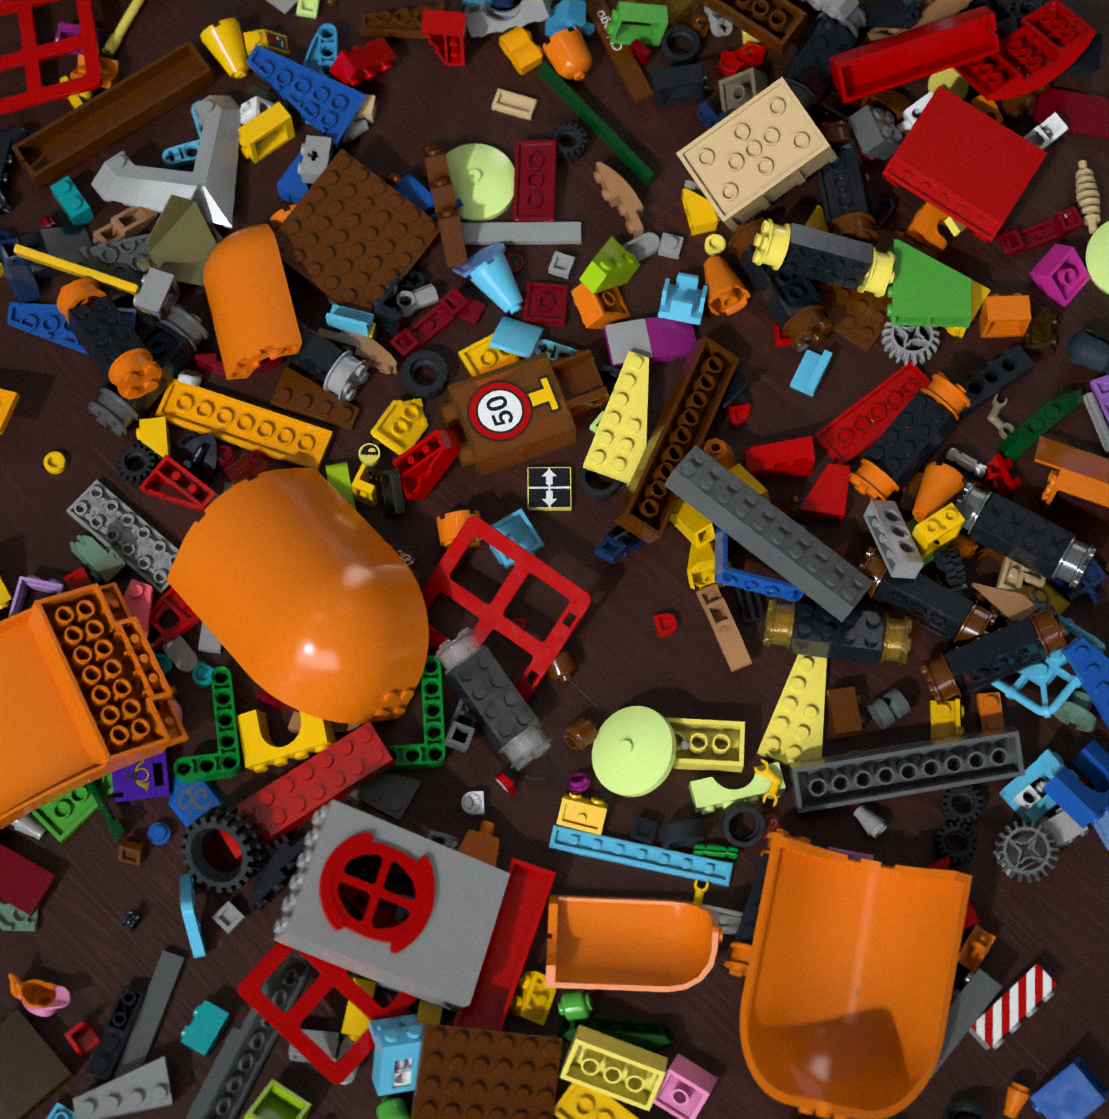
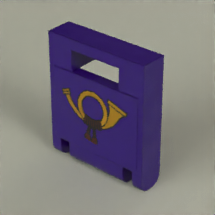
M164 751L113 772L114 793L123 792V797H115L114 801L122 802L170 796L166 752ZM153 763H162L164 785L155 786Z

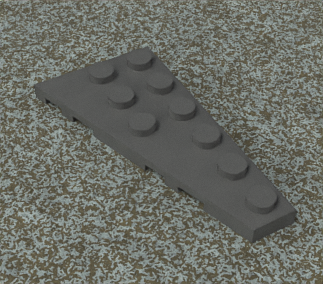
M213 223L212 225L207 224L216 244L222 240L221 235ZM150 234L120 239V241L107 244L106 242L100 243L97 246L87 248L81 247L79 252L90 269L137 284L141 288L142 278L144 274H148L149 269L143 272L138 268L136 261L149 255L146 240ZM155 264L151 267L159 270L158 268H156ZM101 284L113 303L129 295Z

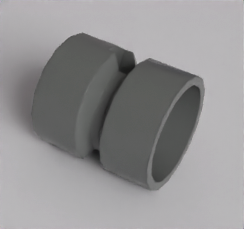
M892 688L883 694V699L877 698L867 706L871 717L882 729H886L895 723V718L901 719L911 711L908 702L896 688Z

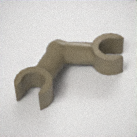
M996 394L992 400L993 407L988 414V421L999 429L1000 437L1006 439L1008 435L1003 429H1008L1013 433L1014 427L1010 423H1004L998 415L1000 410L1005 407L1008 399L1006 398L1003 403H998L996 400L998 394Z

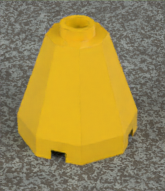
M715 539L698 549L691 543L687 575L690 588L692 589L698 586L699 590L715 583L718 588L725 586L722 583L714 582ZM727 559V567L732 568L731 562Z

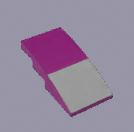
M660 317L625 321L603 327L611 366H623L629 351L648 357L649 366L653 362L674 361L676 358H685L688 356L693 343L696 342L691 323Z

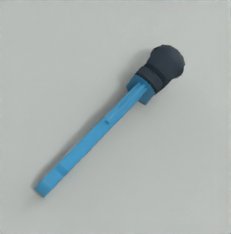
M1088 329L1075 333L1070 339L1067 348L1069 359L1074 364L1083 365L1099 372H1106L1109 375V341Z

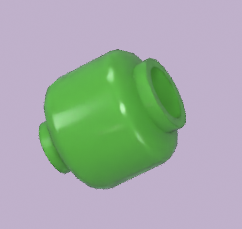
M575 989L562 994L561 1001L558 1002V1009L561 1016L565 1015L567 1020L585 1019L590 1017L591 1011L594 1010V1001L590 992H586L584 989Z
M395 1096L383 1098L382 1103L376 1109L378 1119H410L406 1102L401 1098H395Z

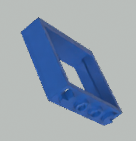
M715 525L714 582L765 594L766 596L785 599L790 602H796L801 599L804 593L792 583L727 567L728 534Z

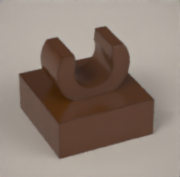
M693 14L688 27L697 32L700 40L705 41L711 29L710 21L705 15Z
M130 836L126 840L121 839L118 845V861L140 866L143 861L144 840L141 839L139 843L132 842V837Z

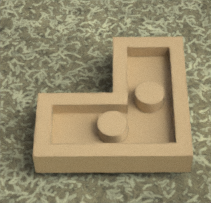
M1004 556L996 588L1020 593L1022 582L1024 581L1041 589L1045 584L1046 578Z

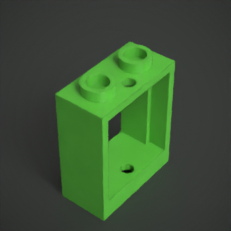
M619 1L616 9L612 10L611 22L607 24V34L610 35V43L631 45V42L637 38L645 46L658 47L668 25L667 6ZM621 22L651 23V26L621 24Z

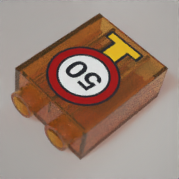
M546 352L448 385L449 401L440 404V410L447 428L450 429L458 426L463 440H460L459 444L462 450L459 452L458 458L462 467L473 464L478 478L576 444V426Z

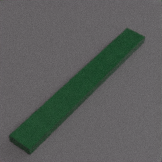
M545 61L539 65V76L648 188L653 185L655 173Z

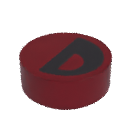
M508 253L505 256L513 275L519 274L524 267L522 256L518 253Z

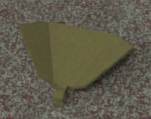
M171 194L146 240L149 255L136 261V264L143 272L155 264L156 268L160 271L173 274L177 282L204 286L203 267L216 242L196 201Z

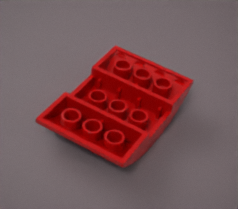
M1052 0L1021 19L1023 27L999 41L1000 52L953 67L952 69L987 101L1015 98L1044 86L1068 69L1090 44L1096 34L1095 29L1061 1Z

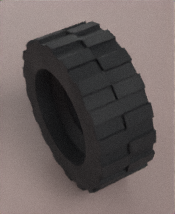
M419 350V352H414L411 356H408L406 361L403 362L401 369L402 383L405 390L408 391L409 395L415 398H422L423 400L434 399L436 396H440L446 390V386L449 383V371L445 359L431 350ZM424 365L432 367L436 372L434 381L426 385L418 383L414 376L415 371Z

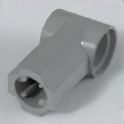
M428 284L413 291H401L396 296V309L400 311L402 317H409L414 311L439 302L434 286ZM402 302H409L410 305H408V306H403V305H401V303H402Z

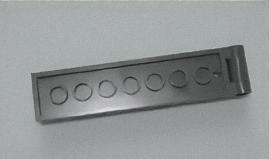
M293 950L266 979L261 992L282 1012L286 1013L294 1005L313 966L300 953ZM251 1008L248 1016L245 1018L241 1029L233 1027L227 1036L219 1055L216 1057L207 1078L204 1080L196 1099L191 1105L186 1119H235L279 1034L253 1008Z

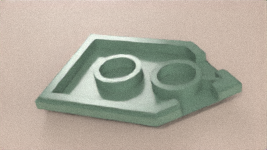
M0 899V928L3 931L36 932L38 908L31 917Z

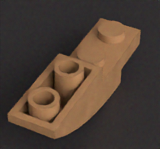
M597 162L596 171L593 174L597 184L600 183L603 188L601 192L604 200L609 201L611 208L617 206L620 215L625 216L627 221L625 225L629 234L632 233L634 238L641 236L644 227L639 218L643 217V206L638 196L617 172L602 162Z
M323 328L318 329V335L343 352L351 350L355 354V358L360 361L366 360L369 364L368 368H377L385 374L398 373L396 360L373 339L343 330L337 333Z
M715 583L697 591L698 600L731 672L752 664L739 630L717 584Z

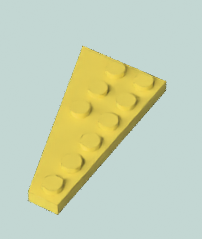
M631 351L628 352L583 464L585 469L627 484L630 483L647 444L648 357Z
M797 655L757 754L788 767V763L822 757L827 658Z

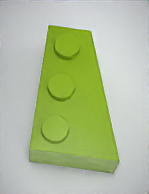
M611 236L579 280L593 294L628 283L640 264L635 260L633 254L627 252Z

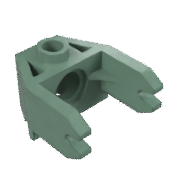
M77 535L78 541L75 543L69 542L71 551L92 571L90 575L99 583L101 581L108 583L126 565L112 548L104 550L90 536Z

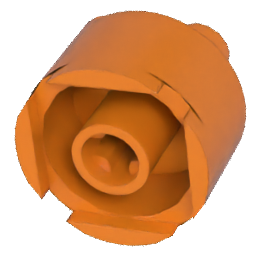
M461 510L446 513L445 518L442 520L440 516L436 518L440 545L445 546L446 551L469 517L477 516L481 518L479 511L475 510V514H470V510ZM478 536L475 537L469 547L480 546V541L483 539Z

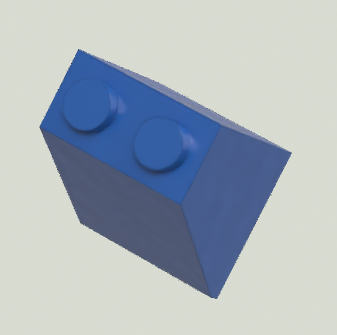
M1078 1056L1038 1089L1030 1099L1033 1101L1031 1105L1039 1114L1043 1113L1047 1119H1084L1106 1101L1109 1096V1090L1083 1059Z

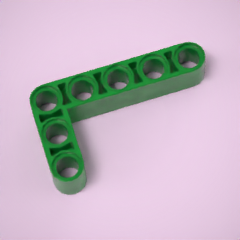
M427 656L421 676L424 744L387 746L389 752L396 756L395 761L397 763L388 771L439 768L446 762V745H443L445 740L442 668L440 660L435 656ZM430 664L437 666L434 672H428L425 668ZM430 686L438 687V691L435 694H429L426 690ZM435 707L440 711L437 715L431 716L428 714L430 708ZM437 729L441 734L436 738H432L429 736L431 730ZM439 751L442 756L438 760H433L430 758L431 753ZM410 753L419 754V758L416 761L412 762L407 759Z
M224 666L216 667L211 673L218 753L179 758L174 764V772L181 783L188 784L234 778L242 771L233 679L230 670ZM221 676L228 678L223 683L217 682V679ZM223 697L230 699L226 704L219 703V700ZM226 718L232 720L229 725L221 724L222 720ZM226 740L234 741L233 745L229 747L223 746V743ZM229 761L236 762L233 768L225 767ZM206 764L214 766L210 771L202 770ZM183 767L191 768L187 774L179 773Z

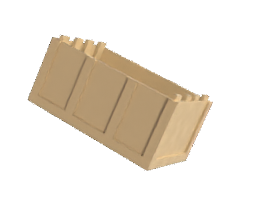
M783 77L676 153L723 223L732 232H735L739 225L762 209L766 210L771 206L770 203L794 186L804 183L808 176L829 161L832 163L838 158Z

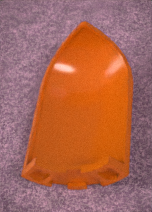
M256 224L230 234L214 246L203 267L204 287L227 380L248 378L256 368L261 366L263 359L269 357L273 360L281 356L297 354L302 345L273 230L269 224Z
M549 895L548 934H552V939L548 938L546 987L651 992L686 990L701 982L713 968L718 950V942L723 940V927H718V919L713 911L688 901Z

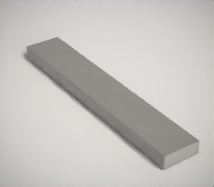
M581 222L461 223L465 245H492L499 242L504 243V245L581 244Z

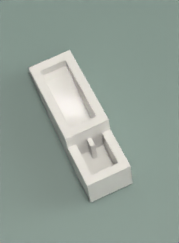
M1055 112L1023 138L1044 150L1069 130V128Z

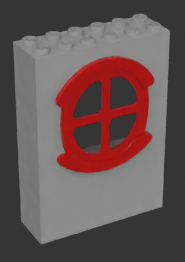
M332 799L326 805L323 804L321 809L316 810L312 817L311 823L314 825L312 831H309L305 837L304 844L306 848L304 853H301L298 857L296 866L299 868L297 874H294L290 880L289 888H291L289 897L286 896L281 905L283 914L281 919L278 918L274 925L273 932L276 934L273 940L452 1012L470 1005L510 873ZM373 854L379 855L382 858L374 884L350 876L344 871L346 864L358 856ZM392 862L398 863L410 876L415 888L414 900H409L385 890L384 883ZM343 882L369 893L370 899L362 921L354 919L344 908L338 893L339 883ZM381 898L409 910L408 918L395 927L381 929L375 928L371 924L378 901Z

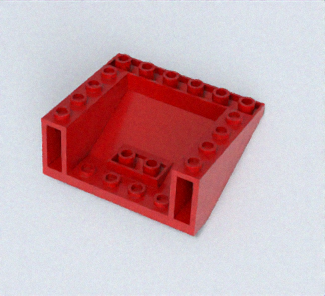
M939 85L882 172L881 177L898 188L902 186L972 230L971 234L989 244L1005 222L1044 160L1047 152Z

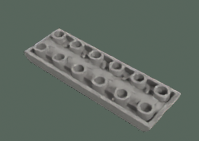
M96 479L66 512L104 546L112 548L126 565L162 594L170 586L166 579L179 550Z

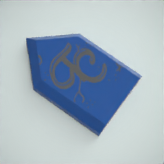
M174 773L169 805L186 828L212 807L217 806L218 808L220 805L226 804L209 781L185 784L179 782Z

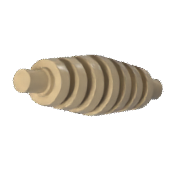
M1081 160L1078 162L1079 171L1076 172V200L1084 225H1088L1089 233L1094 234L1097 230V223L1100 222V194L1097 184H1095L1096 180L1093 177L1092 169H1088L1086 160Z

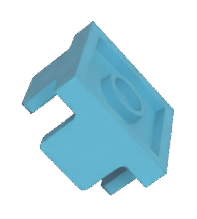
M678 273L675 285L669 284L670 279L666 278L658 317L700 325L708 286L704 285L703 290L698 289L699 277L696 275Z
M522 509L491 525L533 555L544 547V543ZM489 544L500 565L503 564L506 569L512 565L515 566V562Z

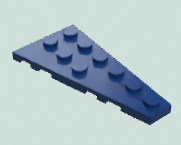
M257 44L246 60L247 65L324 137H331L333 146L336 149L367 100L366 94Z
M9 302L7 317L9 326L89 355L70 330L65 315L58 310L57 305ZM117 308L136 333L138 320L136 309Z
M1078 636L1061 651L1109 729V659L1083 637Z

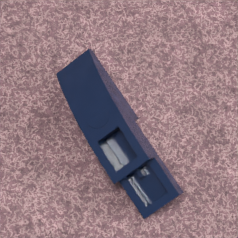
M8 229L1 230L0 263L4 268L3 275L20 304L40 299L38 286L28 260L17 256L13 252L15 245H20L17 238H12Z

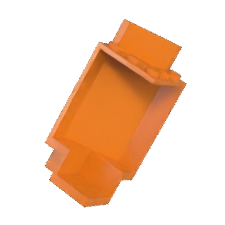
M1039 436L1034 461L1055 468V470L1051 469L1049 473L1048 485L1041 497V501L1044 502L1042 510H1047L1058 490L1109 507V459Z

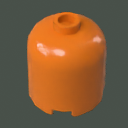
M575 27L574 31L571 32L568 29H564L549 37L551 42L548 44L544 43L542 48L555 72L564 80L574 79L579 81L586 76L585 73L592 66V56L580 29Z

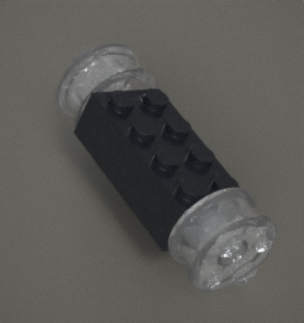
M467 627L458 633V638L453 641L448 639L439 646L440 649L436 652L434 659L441 661L447 670L445 675L448 676V681L496 750L501 754L505 753L512 763L511 769L516 768L520 771L529 764V761L534 756L538 759L544 755L547 749L551 747L550 743L553 740L546 738L540 729L542 724L539 723L535 714L487 646L480 644L475 636V629L470 630Z

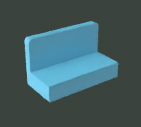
M333 304L331 312L326 313L325 318L328 327L369 337L375 316L374 314Z
M807 350L790 383V387L813 397L830 363L832 352L824 350L821 356Z

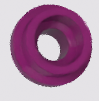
M583 772L575 773L569 778L568 787L572 792L582 793L591 785L590 778Z

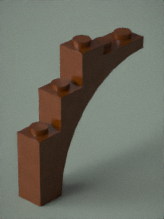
M428 143L420 148V153L433 200L447 268L468 264L461 221L456 206L453 185L450 180L446 154L440 144Z

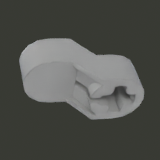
M704 6L705 16L710 21L713 35L716 37L729 35L732 31V23Z

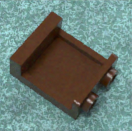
M590 349L576 351L572 356L558 358L550 364L552 376L569 417L608 403L609 393L602 382Z

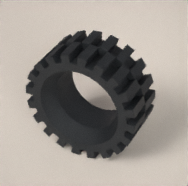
M222 804L218 808L215 806L190 823L184 831L186 834L182 836L181 843L185 845L180 848L181 854H186V857L182 859L184 866L189 864L191 869L187 872L190 876L196 874L198 877L196 882L199 885L203 882L207 883L206 889L210 891L215 887L217 893H223L225 890L230 893L240 889L255 877L267 862L264 858L269 855V849L264 847L268 844V838H262L261 836L265 830L262 826L257 828L255 823L258 820L255 817L251 819L247 817L249 813L247 810L243 809L238 812V806L235 805L229 808L227 804ZM214 829H221L234 838L242 853L241 863H230L216 852L212 841Z

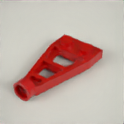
M172 587L159 598L151 610L149 629L155 628L160 633V637L150 644L152 651L189 631L200 621L199 617ZM166 610L173 611L179 617L178 624L170 629H162L158 624L160 617Z

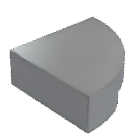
M685 180L684 189L687 188L705 197L696 182Z

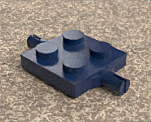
M1092 557L1076 588L1073 586L1070 588L1069 583L1058 577H1055L1053 580L1070 603L1080 596L1088 595L1096 605L1103 599L1096 592L1095 588L1107 579V575Z

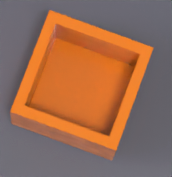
M1016 293L1010 296H1001L999 294H992L985 297L979 312L981 338L1024 336L1031 321L1029 295Z

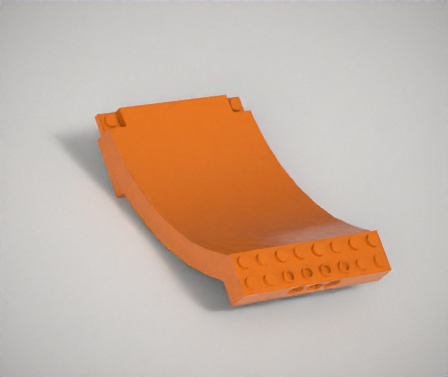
M116 582L102 586L95 583L36 600L32 608L0 621V829L77 788L119 769L163 753L167 747L189 739L170 699L173 693L137 616H131Z

